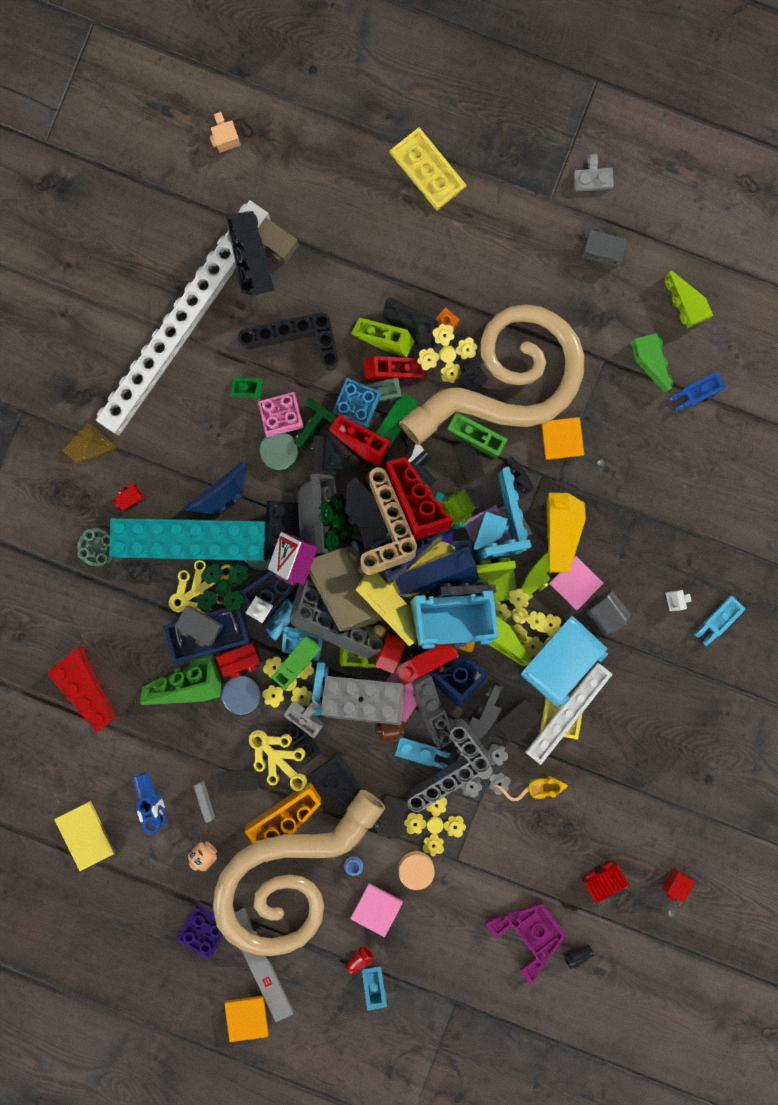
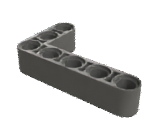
M308 573L305 584L299 583L290 614L291 623L299 629L366 659L373 657L381 651L383 642L378 636L359 627L339 631L331 614L317 608L320 594Z
M457 718L451 722L450 737L464 757L409 790L408 807L411 811H422L489 769L488 751L463 719ZM455 729H462L463 731H462V732H455L454 730H455ZM467 744L474 745L473 747H466ZM478 759H484L485 761H483V762H478L477 760H478ZM461 769H468V771L462 772ZM445 779H452V781L447 782Z

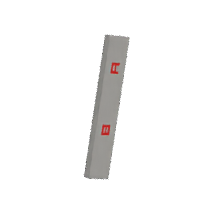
M245 908L234 911L239 924L248 932L257 935ZM242 951L275 1022L294 1013L292 1006L268 956Z

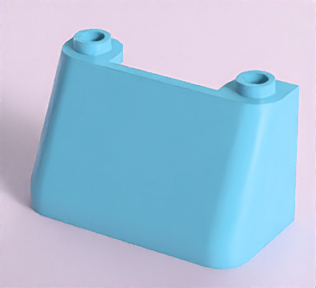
M483 591L482 594H470L469 596L433 598L432 596L428 597L427 600L425 595L415 596L410 601L418 645L423 646V649L435 648L434 645L479 641H481V645L492 644V640L498 638L493 591Z
M571 616L524 669L521 676L556 707L559 704L563 707L570 699L567 695L597 661L601 663L606 658L608 648L577 619Z

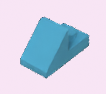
M381 966L362 970L367 1010L387 1007Z

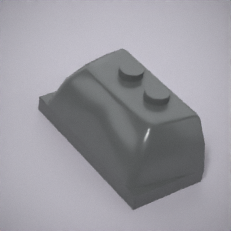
M311 474V480L304 483L298 490L300 537L318 547L316 553L332 552L328 551V546L325 545L327 531L334 530L332 521L325 525L319 520V507L322 505V502H327L328 506H331L333 515L336 514L333 507L336 494L335 476Z

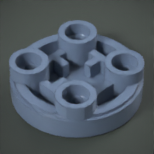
M246 675L230 679L222 691V700L225 707L232 713L239 715L252 712L258 706L261 699L259 685L254 679Z

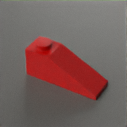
M373 356L363 361L364 380L382 381L396 377L399 380L425 378V370L417 362L418 358Z
M340 414L329 429L330 432L360 457L378 467L389 451V440Z
M440 644L399 665L395 670L403 685H406L459 657V654L454 644Z

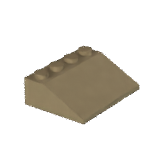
M354 546L340 548L314 558L309 570V575L339 631L372 625L382 619L372 606L356 591L365 573L361 570L360 554Z

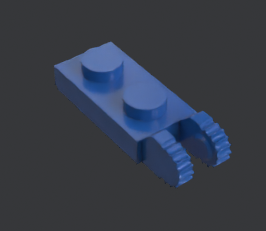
M718 371L683 388L681 392L669 398L671 401H675L685 395L688 401L679 404L675 408L676 411H679L720 392L726 386Z

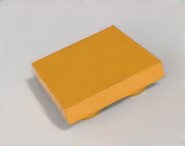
M580 417L551 420L541 424L545 460L584 456Z
M263 996L225 1001L230 1042L269 1036Z

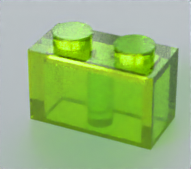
M464 488L448 496L441 503L445 512L453 518L451 525L457 523L459 526L465 523L472 516L471 513L475 509Z

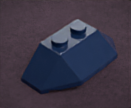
M245 461L239 463L184 506V511L207 515L223 514L228 509L226 506L231 502L235 504L243 497L242 494L245 492L248 470L247 463Z

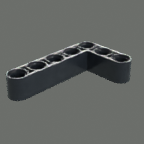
M323 312L245 328L238 334L239 343L247 350L316 335L323 367L327 370H334L339 365L330 318ZM324 319L327 321V324L324 327H319L317 322ZM302 323H306L308 325V329L305 331H300L298 329L299 325ZM284 327L290 329L286 335L280 334V330ZM269 331L271 336L268 339L261 338L263 332ZM245 336H252V340L249 343L243 342ZM324 338L331 339V343L327 346L322 345L321 341ZM332 356L335 358V362L333 364H326L325 359Z

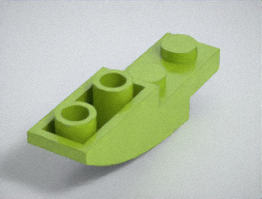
M549 551L535 562L519 587L529 595V600L533 597L532 593L537 589L541 591L549 585L547 582L551 578L547 572L553 573L549 569Z

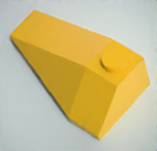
M549 493L546 502L550 572L569 573L586 520L585 503L569 493Z

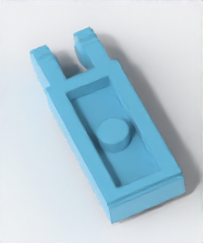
M730 595L704 621V624L698 628L694 635L698 638L709 628L712 633L703 641L705 646L709 645L744 612L745 608Z
M318 661L312 701L314 700L320 705L313 713L315 717L321 714L322 701L320 699L323 697L324 692L323 678L328 676L329 667L325 666V661Z
M400 737L395 756L444 769L448 765L434 760L435 754L450 758L451 753L437 749V747Z

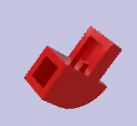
M387 632L382 639L383 648L375 657V666L393 673L401 658L405 641L396 634Z

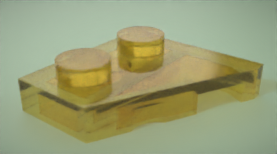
M88 422L63 451L79 464L92 457H98L105 452L116 450L117 447Z

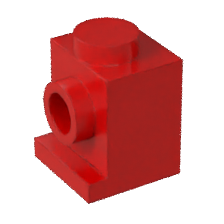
M133 482L128 483L129 488L124 487L117 492L118 495L114 497L113 503L118 510L122 509V511L127 512L145 500V497Z

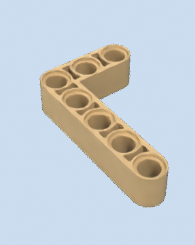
M374 468L370 472L369 483L393 542L370 550L361 556V570L368 575L414 559L417 549L415 539L389 477L382 468ZM376 477H380L383 479V481L376 482L373 479ZM387 494L390 498L382 499L381 495ZM393 511L396 512L398 515L395 517H390L388 513ZM403 529L405 533L399 535L395 533V530ZM408 546L412 548V551L407 553L402 548ZM386 553H390L394 557L388 560L385 559L383 556ZM367 560H372L375 562V564L370 567L366 566L364 563Z

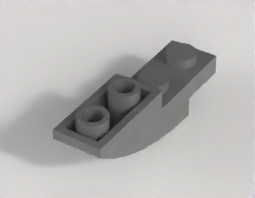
M427 673L412 681L415 691L413 696L436 747L441 749L453 742L450 737V723L446 711L441 707L432 676Z
M493 683L492 687L488 686L486 690V701L484 704H480L477 711L479 716L471 715L470 718L465 719L479 740L491 728L501 711V707L495 705L502 687ZM454 744V746L456 747V752L461 754L460 750ZM467 744V745H466V747H472V746H473V744Z

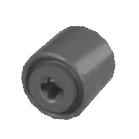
M608 590L598 596L585 609V613L604 635L613 634L620 630L629 621L631 612L612 590Z

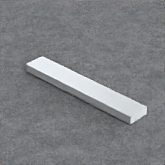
M596 662L570 694V699L563 707L561 706L525 753L541 765L613 674Z

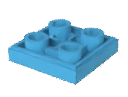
M346 378L332 414L337 416L340 414L368 428L382 392Z

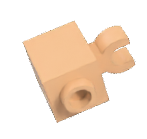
M221 112L214 114L218 125L211 127L213 135H210L213 147L217 146L219 153L241 146L233 121L225 123Z

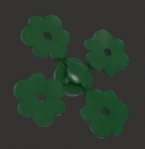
M335 494L333 507L336 514L333 515L331 506H328L327 502H322V505L319 507L320 522L327 525L329 521H332L334 529L326 533L325 545L328 546V551L337 550L339 538L336 535V531L341 532L340 538L345 543L349 542L353 534L352 525L347 520H344L343 515H341L345 513L346 499H344L343 494Z
M213 564L211 567L207 566L205 572L201 574V578L207 584L212 582L217 584L215 592L205 590L203 594H199L196 597L197 607L204 611H209L212 606L216 605L217 601L215 599L219 595L225 597L222 603L226 606L225 608L228 612L240 609L245 598L243 595H240L239 591L231 592V584L236 583L240 585L243 581L248 580V568L246 566L243 567L241 564H236L229 571V581H220V576L223 574L218 564Z

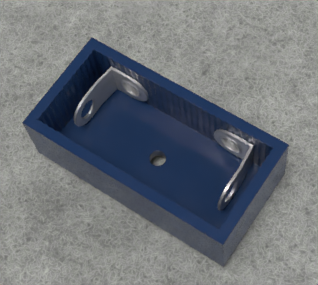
M242 605L240 609H234L232 612H228L225 608L206 614L223 624L222 629L210 646L202 647L194 642L196 639L192 636L185 637L178 633L179 629L175 627L177 622L164 625L173 663L252 642Z

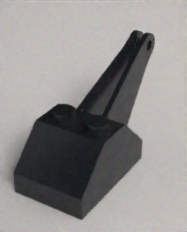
M355 477L347 484L346 513L348 517L346 519L353 527L356 525L359 527L365 550L368 552L372 550L373 543L387 537V526L375 497ZM368 560L370 566L375 564L374 561ZM382 571L378 572L379 575H382L383 579L386 581L387 579Z

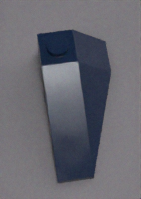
M463 544L405 571L395 582L401 595L434 591L440 588L441 584L451 583L452 586H459L460 583L471 584L479 580V576L468 546Z
M412 644L404 653L412 659L429 649L418 650L413 648ZM460 657L444 664L443 672H439L437 668L428 673L432 676L434 684L460 708L472 698L488 675L475 662Z

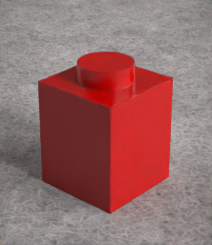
M674 868L663 889L667 892V897L675 902L680 900L684 903L696 882L691 877Z

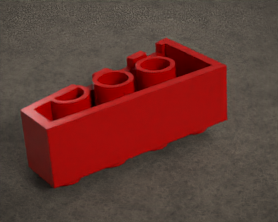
M406 457L387 462L385 471L414 539L418 540L449 530L453 518L445 512L440 501H437L431 494L430 488L421 481L420 475Z
M79 647L52 668L47 675L97 733L114 721L117 716L107 695L104 694L99 679H97L91 663L85 655L84 648Z

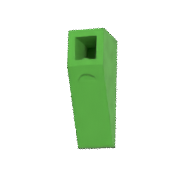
M657 333L634 339L631 345L635 361L664 393L671 390L673 381L671 375H668L667 358L663 357L662 339L658 337Z
M305 636L271 678L286 690L321 648L313 640Z

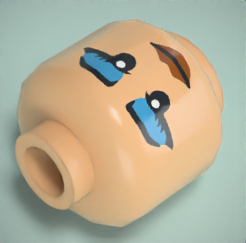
M209 842L197 843L188 854L189 866L194 871H207L217 860V850Z

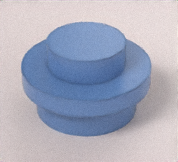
M357 856L347 858L344 863L345 872L350 876L359 875L363 870L362 860Z

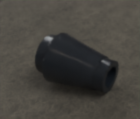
M587 945L568 950L563 956L571 970L580 967L593 957L594 953L591 947Z

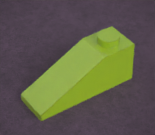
M363 318L358 319L351 333L352 336L390 354L407 358L415 342L406 329Z
M496 615L498 638L492 640L493 643L488 645L522 666L529 665L532 659L509 624L504 622L502 617Z

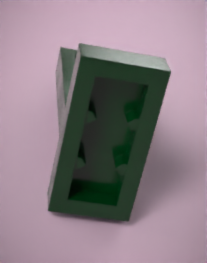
M311 397L306 401V404L314 409L316 414L308 419L307 426L297 434L296 441L294 442L303 450L308 448L327 421L333 424L337 418Z

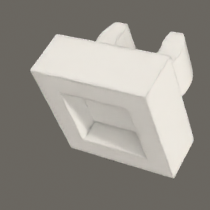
M683 590L665 593L669 611L687 609L686 603L691 602L690 594L684 595Z
M255 596L246 614L263 623L273 605Z

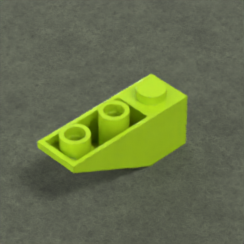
M670 271L665 276V285L668 290H671L673 304L675 307H678L681 313L680 320L686 325L687 329L707 321L713 316L707 299L673 271Z

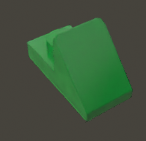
M233 377L230 396L260 401L263 379Z

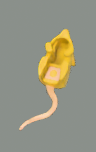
M548 776L547 779H531L529 785L518 797L513 798L501 786L494 785L511 801H519L527 792L537 799H542L546 796L556 797V795L568 787L567 784L551 776Z

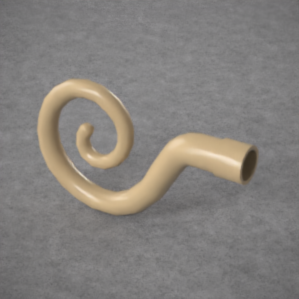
M528 304L510 306L491 319L486 325L481 338V357L487 370L504 383L520 386L531 384L543 375L546 366L544 353L536 344L528 341L523 342L520 345V350L533 358V367L523 373L512 372L504 368L496 357L495 343L498 334L505 326L511 323L528 322L536 323L546 328L556 337L563 349L565 371L557 390L544 402L530 406L506 404L464 388H449L439 391L420 407L417 406L399 421L401 428L415 444L421 445L437 431L438 426L455 412L472 415L507 426L531 427L550 422L570 405L579 390L584 376L585 355L580 339L569 323L556 313L540 306Z
M360 790L348 806L346 814L332 832L279 835L258 840L237 852L221 872L214 892L213 911L216 925L226 940L242 951L263 956L287 954L304 946L316 934L323 919L324 902L322 894L315 884L303 876L283 875L276 876L259 887L255 892L254 908L261 917L268 920H280L284 916L282 908H272L266 904L267 897L276 890L285 888L296 889L304 893L309 903V915L297 931L284 936L267 938L248 932L239 924L235 917L233 899L239 881L248 870L263 862L281 858H334L351 851L384 812V804L368 791Z

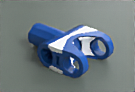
M145 772L132 777L139 799L136 804V810L143 830L148 834H154L165 824L167 814L162 796L158 791L154 790L150 773ZM147 821L156 829L150 830L147 827Z

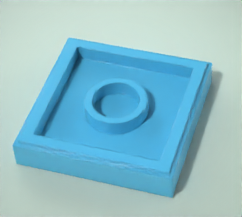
M288 597L283 600L264 625V628L274 640H277L285 626L290 622V614L294 602Z

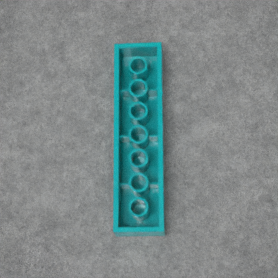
M111 518L109 557L267 561L265 559L266 522Z

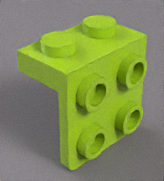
M510 557L498 559L499 563L491 564V560L479 561V565H476L479 576L477 583L488 582V585H496V593L493 594L494 602L510 600L509 592L517 590L514 573L516 564L515 561H510Z

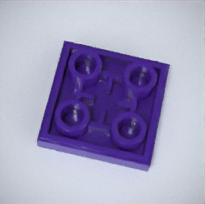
M197 905L176 940L205 958L210 959L222 940L223 934L216 925L215 915Z

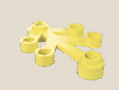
M198 560L195 562L194 568L196 571L192 589L185 593L186 584L191 575L186 570L178 573L179 585L177 593L173 594L169 599V606L173 611L182 612L189 605L204 614H208L211 611L210 609L207 612H203L202 609L197 607L198 603L189 601L195 596L203 594L206 589L216 584L213 582L207 584L205 581L201 583V574L207 567L205 561ZM199 562H202L204 565L201 570L197 567ZM230 564L221 566L220 569L223 571V574L220 576V581L228 579L230 576L224 574V569L229 568L231 570L234 566ZM184 572L187 574V579L185 580L181 578V574ZM217 595L215 600L218 604H223L222 602L218 601L219 595ZM177 599L181 600L180 606H177L175 604V601Z
M261 730L253 731L249 736V743L255 749L254 769L261 772L266 768L267 763L263 759L264 751L268 755L269 776L267 777V782L270 785H276L279 782L278 765L291 778V788L295 791H301L307 784L306 777L303 774H297L284 759L301 761L305 757V751L302 748H297L295 751L274 750L270 745L288 747L292 742L291 736L284 734L281 737L267 736ZM257 737H260L262 742L258 741ZM283 738H286L288 743H284ZM296 752L301 753L302 757H298ZM257 763H261L263 767H259ZM271 776L275 777L276 781H273ZM297 778L301 779L302 783H299Z

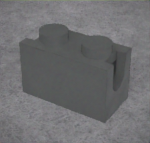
M600 229L590 230L581 257L618 267L622 262L628 239H624L623 236L618 234H605Z
M189 605L185 607L175 627L179 629L178 633L185 637L192 636L196 639L195 643L205 647L206 645L210 646L213 644L223 624Z

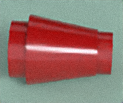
M366 946L357 949L345 966L349 974L354 975L372 963L374 955L371 950Z

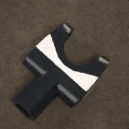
M406 434L402 435L401 438L408 448L406 459L420 475L421 481L428 487H431L437 480L423 466L431 457ZM386 455L383 461L386 464L395 459Z

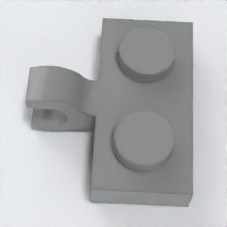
M597 154L589 155L587 159L588 169L575 170L573 173L575 192L613 189L614 187L613 168L597 169Z
M314 700L307 709L293 701L283 715L313 738L316 737L325 724L313 715L320 705Z

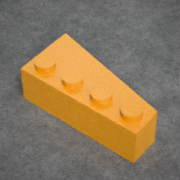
M309 782L301 791H295L247 823L245 833L252 843L279 835L294 834L297 828L321 805V797L311 782Z

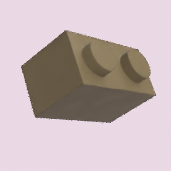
M267 218L258 228L264 251H269L271 257L276 261L287 263L299 246L298 240Z

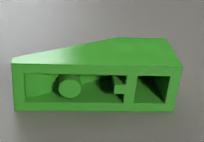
M457 412L447 429L480 451L496 459L508 440Z

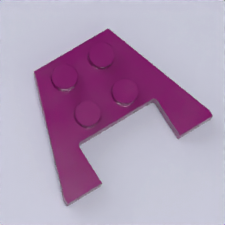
M542 902L485 922V925L495 938L499 937L510 927H513L535 957L520 968V971L531 985L535 982L541 969H544L549 957L554 954L566 936L563 929Z

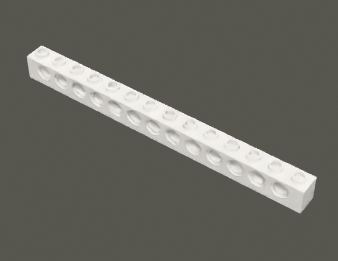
M250 200L239 211H254L258 219V228L265 218L270 220L269 213ZM229 230L225 236L222 235L219 238L218 246L208 254L207 262L204 266L198 268L195 279L187 284L183 296L175 301L174 309L171 313L166 314L163 319V325L160 329L154 331L149 345L146 344L142 348V355L131 364L130 372L127 376L122 377L116 392L113 391L110 394L107 405L98 411L96 421L118 436L122 433L235 271L236 265ZM224 252L231 253L228 258H221ZM213 268H220L217 274H211ZM201 284H209L207 289L200 290ZM193 298L198 299V302H197L196 305H194V306H190V305H189V302H190L191 299H193ZM181 314H187L184 321H178V317ZM171 329H175V335L173 337H168V331ZM165 345L164 351L157 353V347ZM153 360L154 365L147 369L146 363ZM142 376V382L135 384L136 377ZM131 391V398L124 400V394ZM116 407H120V414L114 416L113 410Z

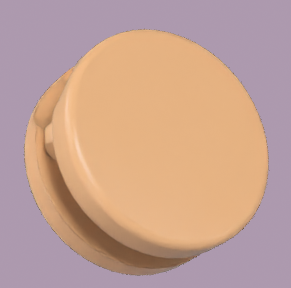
M411 851L405 854L399 863L401 882L412 890H421L431 884L435 873L431 858L421 851Z

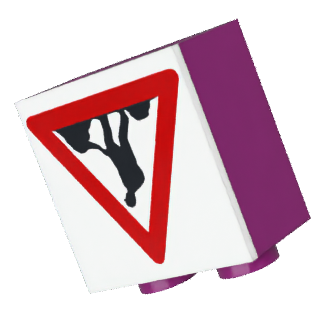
M281 532L268 569L275 573V577L283 579L288 584L295 586L296 583L304 585L318 547L299 537Z

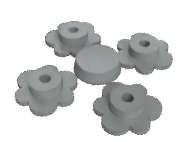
M497 744L490 746V750H488L489 769L461 786L464 795L476 797L478 791L482 790L480 779H488L489 777L491 782L489 788L494 790L496 795L503 793L494 786L498 785L499 782H501L499 786L506 792L509 790L510 778L504 776L502 772L497 775L492 774L493 769L491 766L495 764L500 766L503 764V761L508 759L504 746H498ZM462 753L458 757V760L464 757Z

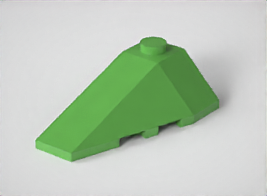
M208 654L194 658L189 661L190 664L182 669L178 667L170 676L166 678L162 676L142 687L140 704L203 702L220 697L221 678L214 655Z

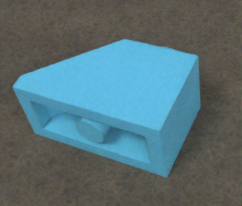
M485 512L472 549L478 550L502 538V535H506L509 529L508 519Z

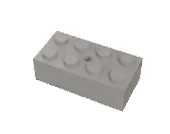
M326 676L320 715L328 718L401 725L406 686L402 683ZM360 697L364 698L363 702H359Z

